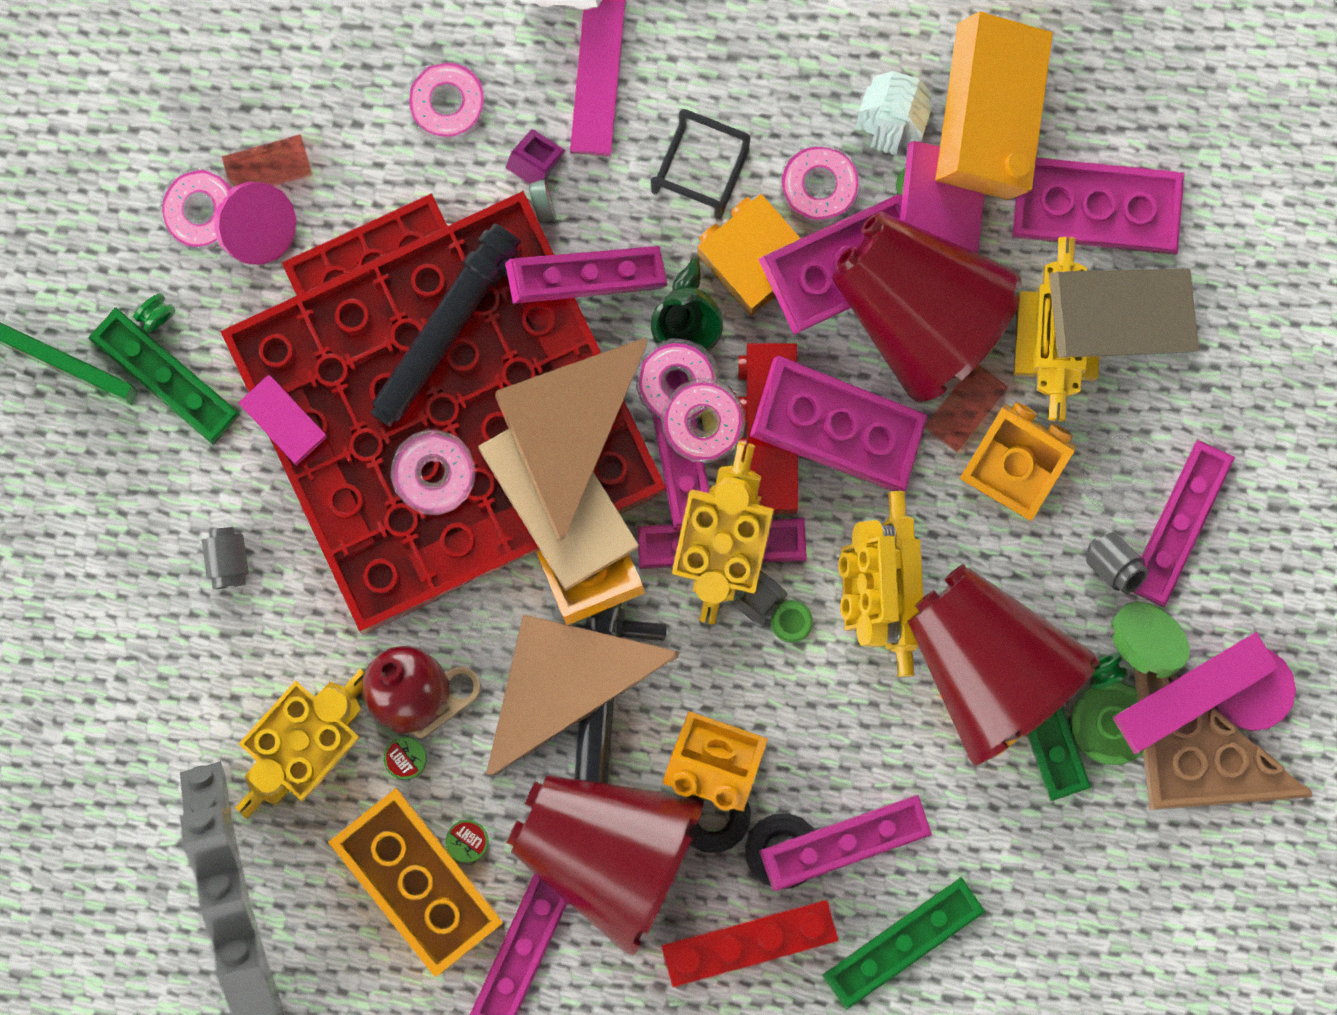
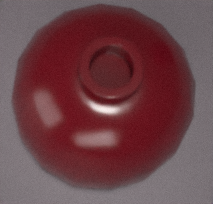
M412 646L393 647L378 654L368 665L362 681V696L370 714L382 726L402 734L415 732L433 723L438 717L436 712L441 707L442 702L447 703L449 698V679L439 662L424 650Z

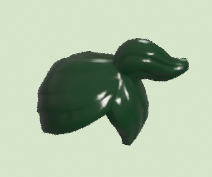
M691 258L686 268L681 270L676 276L672 285V291L664 297L663 302L655 307L651 316V332L658 347L672 343L687 344L707 356V353L713 349L721 338L723 316L718 305L709 294L699 290L701 271L698 258Z

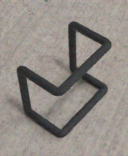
M681 109L679 111L678 127L658 175L651 178V192L657 194L660 188L663 187L713 207L714 217L720 219L749 153L751 139L749 134L690 110ZM687 119L742 140L741 151L720 201L665 180V176L686 129Z

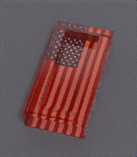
M301 134L221 156L231 189L245 182H264L276 186L313 175Z
M978 365L958 383L924 428L957 453L1006 392L1008 386L981 365Z

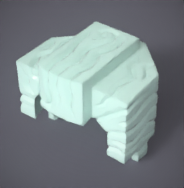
M894 71L875 76L871 86L867 87L855 129L865 130L874 135L871 143L873 149L878 148V151L883 150L885 153L896 154L899 146L908 148V143L913 141L922 142L932 109L930 105L932 94L918 78Z

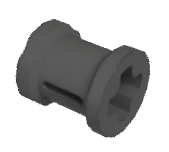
M760 571L755 594L746 592L741 599L736 598L732 604L751 621L761 627L765 623L763 617L778 599L784 600L788 593L771 577Z

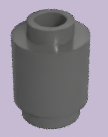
M234 527L209 530V538L202 539L201 542L207 580H211L212 589L246 585L245 575L249 574L243 534H235Z
M1101 534L1089 544L1086 557L1087 564L1114 590H1121L1124 594H1130L1145 582L1149 571L1145 567L1144 559L1118 534Z

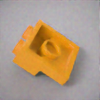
M1015 402L1013 407L1005 403L959 479L1032 522L1073 455L1077 445L1070 442L1073 435L1065 428L1055 423H1051L1050 427L1047 428L1035 421L1037 413L1028 406Z
M540 550L536 551L566 626L645 594L630 555L625 556L565 591Z
M688 711L670 757L662 784L672 787L674 792L681 796L694 794L711 800L721 810H731L734 808L743 812L768 738Z

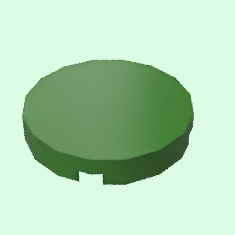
M1134 601L1125 604L1111 620V627H1114L1115 634L1112 636L1114 645L1123 659L1136 670L1144 674L1151 671L1158 674L1156 678L1165 679L1176 675L1189 660L1190 646L1187 637L1179 624L1164 610L1150 603Z
M1121 681L1102 689L1091 687L1076 700L1070 716L1071 732L1077 747L1089 759L1104 765H1123L1138 758L1143 753V750L1136 754L1133 753L1112 718L1137 703L1136 687Z

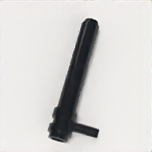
M493 224L489 231H483L477 240L479 246L475 252L470 250L463 260L464 268L371 403L374 408L370 414L385 425L391 427L394 421L399 423L490 287L497 286L503 276L508 279L505 263L510 259L516 258L518 255L516 249L521 241L505 228Z
M621 603L583 619L586 620V629L621 638L629 637L664 641L666 637V624L624 620L625 609L621 608ZM614 698L578 722L574 779L608 784Z

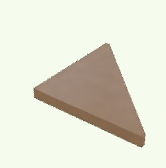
M646 338L496 391V400L558 541L563 540L566 536L646 349Z
M523 614L486 774L498 775L503 769L520 758L529 755L552 740L551 738L594 713L608 701L619 694L625 693L667 663L676 660L679 656V651L571 625L566 626L563 623Z
M1134 668L1137 702L1179 677L1174 675L1165 679L1156 678L1157 673L1149 671L1147 674H1144ZM1215 708L1210 709L1143 750L1150 811L1312 797V790L1306 785L1303 786L1284 770L1285 768L1260 746L1257 747L1238 731L1239 728Z

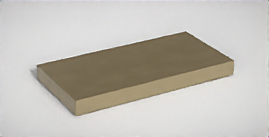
M1191 269L1058 271L1049 274L1058 358L1173 354L1199 351Z

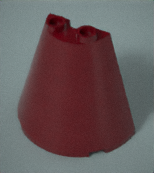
M880 211L872 215L863 225L861 233L864 235V240L858 249L850 247L840 256L837 262V267L839 268L832 276V280L907 395L916 402H926L944 394L947 390L944 384L949 380L957 377L962 381L993 349L1016 312L1020 298L1015 295V289L1018 290L1022 287V280L1020 275L1007 265Z
M961 564L944 578L948 585L941 594L938 595L935 590H932L914 605L918 612L908 620V624L966 753L974 766H977L1005 751L1009 747L1006 742L1018 739L1021 735L1025 737L1056 712L1093 675L1095 669L1090 663L1095 667L1100 663V660L1094 652L972 569Z
M546 775L542 784L534 781L524 805L531 807L525 823L516 820L506 843L513 846L511 853L622 951L634 956L641 946L642 941H640L642 934H648L676 877L692 839L690 830L699 821L704 800L695 796H681L674 793Z

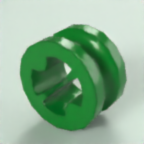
M162 293L150 297L134 313L133 317L137 322H144L143 329L147 334L155 332L175 313V308L172 305L164 304L166 298Z
M1118 653L1100 657V663L1095 667L1090 663L1095 669L1092 675L1094 679L1091 681L1094 689H1102L1114 685L1128 675L1126 668L1119 665L1122 658Z

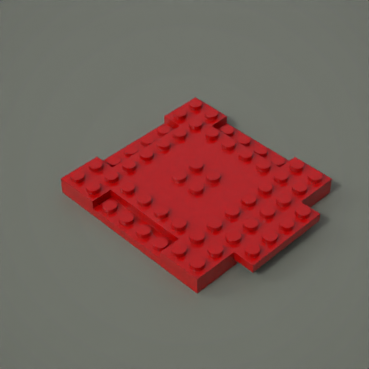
M524 191L448 226L433 194H428L281 262L297 296L220 331L248 392L270 375L327 436L297 466L271 438L270 440L356 626L362 635L439 600L438 597L540 550L480 453L478 446L509 429L495 397L497 390L601 354L575 298L513 304L509 281L503 276L497 286H491L399 423L394 421L392 426L389 427L370 414L374 408L371 403L464 268L463 260L470 250L475 252L479 246L477 240L484 230L489 231L493 224H497L516 236L521 241L516 249L518 251L516 258L554 255ZM624 400L593 470L619 514L666 493V486ZM433 434L452 439L461 445L471 461L473 470L472 482L465 497L453 508L441 512L424 511L408 502L400 493L394 474L395 465L402 450L412 441ZM430 457L419 465L417 476L419 482L424 487L433 490L439 489L448 482L450 469L443 459Z

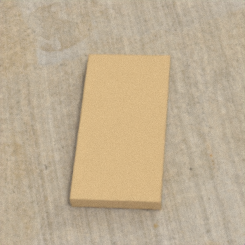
M508 429L478 446L480 453L565 591L639 549L638 543L594 472H592L565 538L558 541L510 430Z

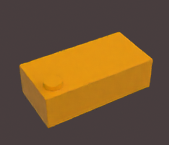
M981 11L957 24L935 181L1005 200H1011L1032 191L1053 32Z
M398 788L392 790L328 842L434 977H437L504 922Z

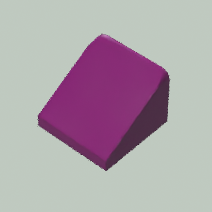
M531 129L511 151L505 169L529 184L543 179L546 181L566 150Z

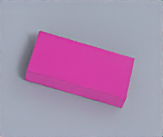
M270 375L238 402L296 466L327 438L325 433Z

